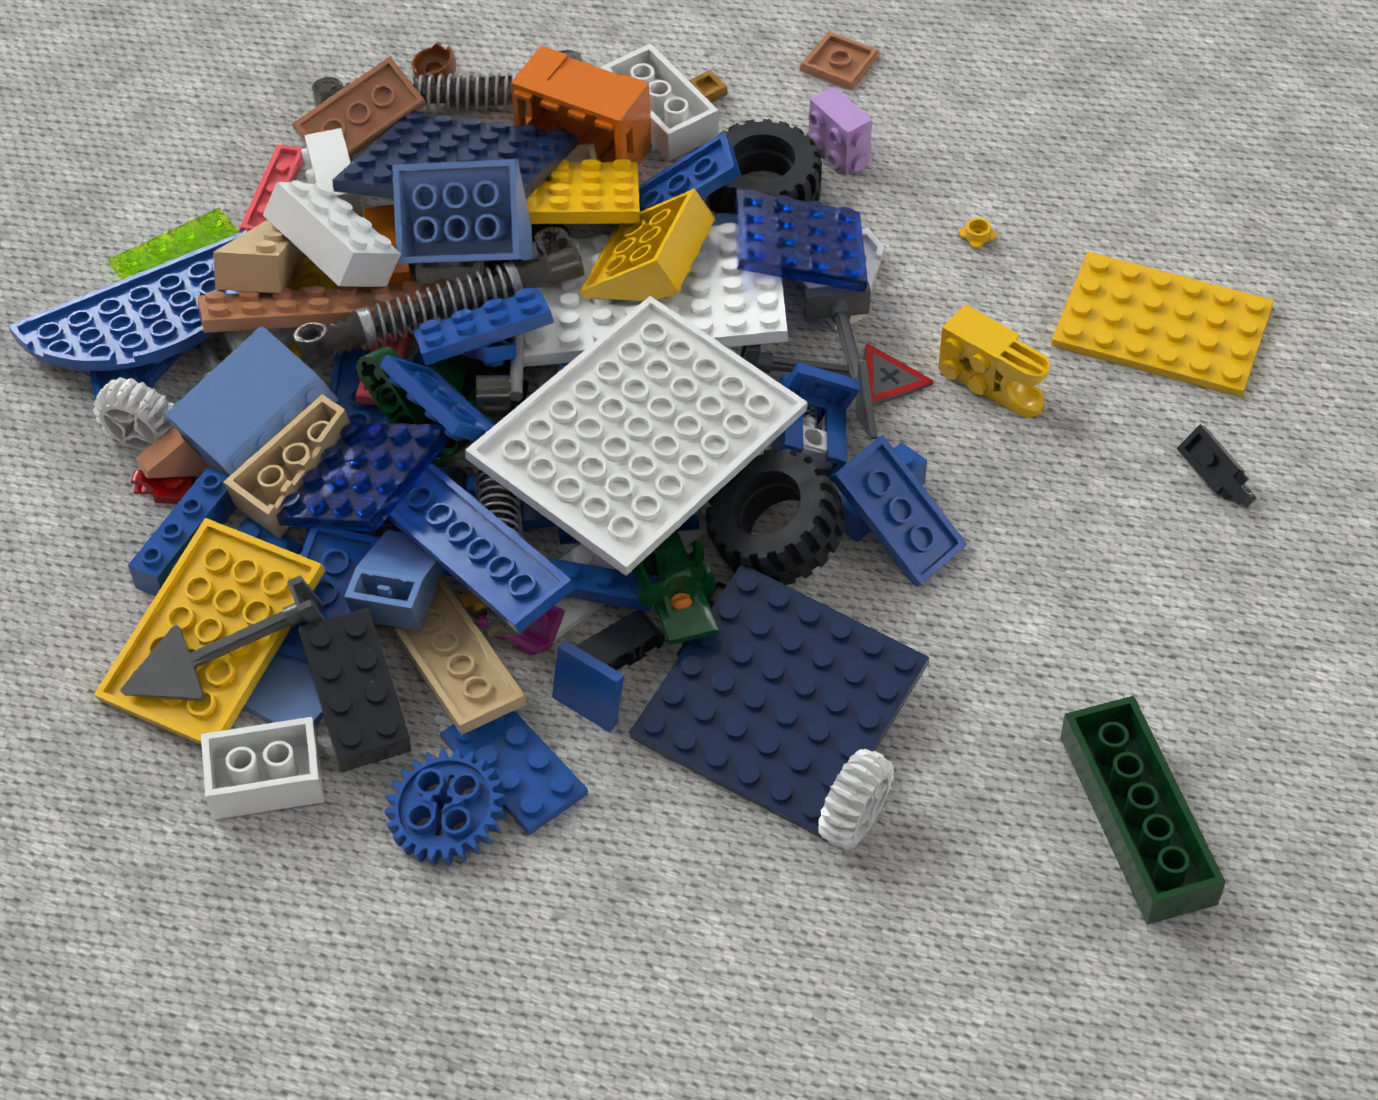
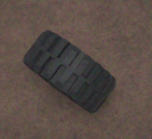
M753 119L745 121V124L742 125L736 123L730 126L727 132L723 130L718 134L720 135L725 132L731 140L741 175L735 178L729 185L722 186L708 195V207L712 212L715 211V214H738L756 220H775L776 229L778 228L780 232L788 230L789 224L793 223L797 226L804 221V215L809 217L813 213L815 206L820 200L821 153L815 142L808 135L804 136V132L796 126L791 128L788 123L783 121L774 123L771 119H763L762 122H755ZM756 171H768L781 176L770 180H756L743 175Z
M776 449L764 450L763 455L756 456L708 500L711 507H707L705 520L708 523L706 527L708 537L734 573L740 565H743L778 582H782L784 585L796 583L795 579L801 576L806 579L813 574L812 570L818 565L822 568L828 562V554L830 552L834 553L840 544L837 536L842 537L844 533L845 523L843 520L846 516L841 497L820 464L814 462L810 456L804 453H798L797 455L795 450L782 449L781 453H778ZM782 501H800L795 516L783 528L767 535H751L755 521L767 508Z

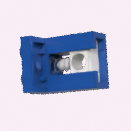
M798 362L790 375L783 374L779 383L807 401V410L771 443V449H776L778 453H781L782 449L795 450L797 455L798 453H804L810 456L814 462L820 464L831 480L830 477L847 463L846 410L860 391V380Z

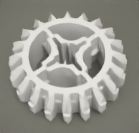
M119 377L117 380L112 379L100 390L96 396L97 399L93 403L95 406L93 412L97 416L95 420L103 425L102 430L108 432L111 435V439H116L121 445L140 451L147 449L173 427L164 414L174 404L169 403L165 399V395L157 393L155 388L147 387L144 382L139 384L133 378L128 380Z
M860 749L850 756L848 763L843 765L834 784L830 787L831 790L825 798V804L821 809V817L818 820L819 834L828 840V843L846 850L853 849L858 845L859 841H863L864 836L869 832L873 823H875L877 816L882 811L884 802L887 800L886 797L891 789V782L894 779V765H892L891 761L885 759V756L876 751L871 752L867 749Z

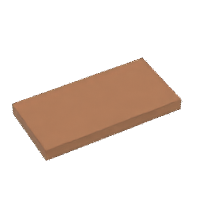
M389 56L292 123V126L305 144L304 135L341 128L350 159L380 138L401 119L406 118L407 113L417 112L426 106V102L392 57Z

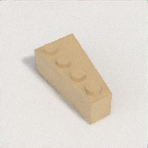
M266 220L213 252L215 290L280 293L307 256L270 221Z
M322 394L231 474L223 483L235 507L280 539L355 436L345 409Z

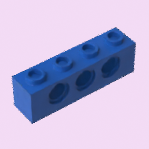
M208 467L204 470L128 564L135 588L156 596L203 520L207 518L222 525L227 522L237 509L223 483L229 476Z

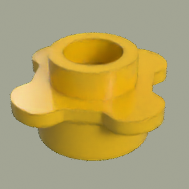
M972 218L967 222L966 227H962L959 230V236L969 241L970 246L974 249L982 248L984 243L995 241L997 233L991 230L990 222L984 218Z

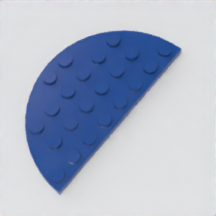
M245 230L9 325L10 332L16 342L34 357L52 365L78 371H110L133 368L150 363L157 364L163 362L166 358L192 350L199 343L216 333L203 332L198 310V296L205 295L211 291H220L225 294L239 293V291L215 290L213 252L248 231Z

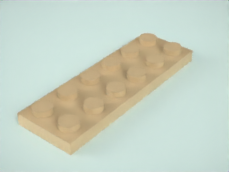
M442 576L421 631L389 626L461 735L527 705L525 694Z

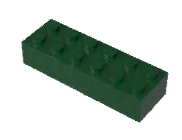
M1134 695L1065 713L1060 739L1146 924L1149 925L1218 905L1226 881Z

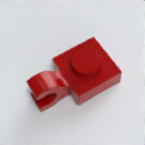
M134 470L131 484H135L134 494H151L154 497L155 503L178 504L194 484L195 476L146 478L142 470Z

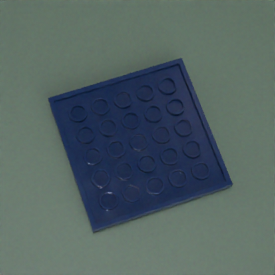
M410 112L406 114V118L397 122L332 179L333 192L394 199L392 165L518 159L524 193L527 199L578 145V133L567 132L564 128L545 130L538 129L536 125L518 127L509 126V123L504 121L483 123L477 118L456 120L452 119V116L449 115L430 117L424 116L422 112Z
M740 565L711 608L719 634L689 641L629 731L630 738L821 838L818 820L821 817V809L825 804V798L828 796L831 790L830 787L834 784L837 775L841 772L843 765L848 763L850 756L854 755L858 750L876 751L927 668L929 656L750 567Z

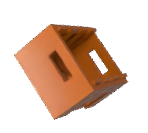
M542 45L511 81L515 126L536 125L538 129L545 130L564 128L567 132L578 133V145L594 144L596 157L600 162L628 159L631 162H638L639 166L652 149L649 83L646 81L598 68L570 58L568 54ZM524 100L526 101L527 117H526V114H525V103H524Z

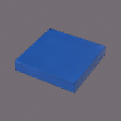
M565 640L557 649L552 698L610 732L618 723L624 675Z

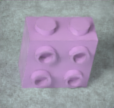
M834 86L810 98L808 115L809 137L815 142L820 153L826 157L828 164L833 169L838 168L845 176L854 171H862L870 163L872 119L870 116L852 103L848 96L843 95Z

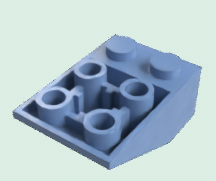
M386 530L357 565L344 597L350 612L369 607L373 623L421 631L444 568L405 533Z

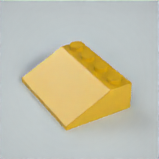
M695 188L641 211L640 223L617 224L580 289V295L585 298L644 301L649 296L658 300L663 297L669 299L678 294L682 289L681 285L686 275L691 271L694 259L700 253L704 240L709 236V230L715 220Z

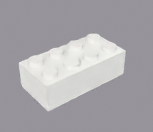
M651 43L601 66V69L619 75L625 74L649 83L651 144L668 161L706 144L719 134V110Z
M293 180L291 183H276L263 216L338 286H387L401 256V253L391 245L390 239L375 231L371 227L370 221L354 212L352 205L341 200L333 193V188L326 183L316 182L315 184H308Z

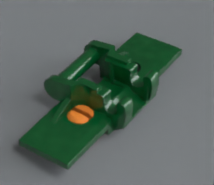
M675 530L632 570L639 589L637 597L640 604L643 606L654 605L656 615L660 618L670 645L719 634V629L705 598L713 592L714 573L710 565L702 566L704 550L699 540L692 543L693 551L687 554L678 530ZM648 575L658 576L660 581L651 584Z

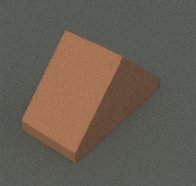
M174 426L137 457V463L146 478L200 476L207 467L212 469Z

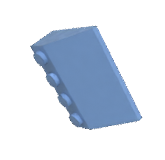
M518 159L392 165L396 250L401 253L397 264L533 259L532 226Z
M260 326L168 410L164 416L212 470L230 476L319 396L323 394L335 403L339 399L311 368L266 328Z

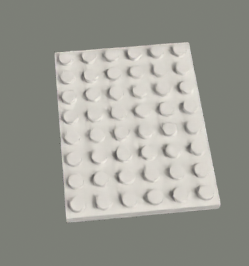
M760 219L748 223H724L718 226H711L710 234L704 240L699 255L694 259L691 271L686 275L680 292L672 298L666 299L663 297L657 301L725 347L788 342L775 220L766 221ZM598 235L594 238H567L562 241H536L532 243L533 259H523L522 263L523 289L540 288L551 311L554 323L525 332L524 367L570 363L643 302L585 298L580 295V289L610 236Z
M649 296L465 450V459L626 576L807 410L808 402Z

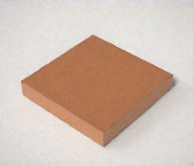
M828 31L801 63L800 71L852 91L878 59L880 50Z

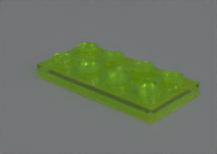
M216 208L108 259V262L119 279L123 280L240 232L220 208Z

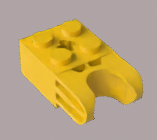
M965 304L942 327L938 369L941 370L946 378L962 382L974 394L984 395L1022 417H1035L1044 408V393L1035 385L1042 382L1049 375V359L1044 354L1019 341L1020 334Z

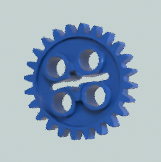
M443 748L440 750L438 759H434L427 752L426 763L421 764L414 759L412 760L415 768L413 772L404 769L400 771L405 779L403 783L392 782V786L397 794L386 796L390 805L393 806L385 809L386 816L391 820L387 823V827L391 833H395L392 837L397 845H402L405 854L410 855L414 853L415 858L420 863L428 856L432 866H436L440 857H443L446 864L451 866L453 856L456 855L463 862H466V851L471 849L475 854L479 855L480 849L477 844L482 841L485 844L491 845L492 841L488 836L489 831H501L495 820L506 818V814L501 806L507 804V799L502 793L505 788L501 780H497L499 776L494 767L489 769V765L484 758L477 762V758L472 751L464 758L460 749L456 748L452 757H448ZM439 784L435 790L426 792L430 786ZM474 788V791L470 794L461 796L466 789ZM430 818L425 825L416 826L421 819ZM466 822L461 829L453 830L456 824Z

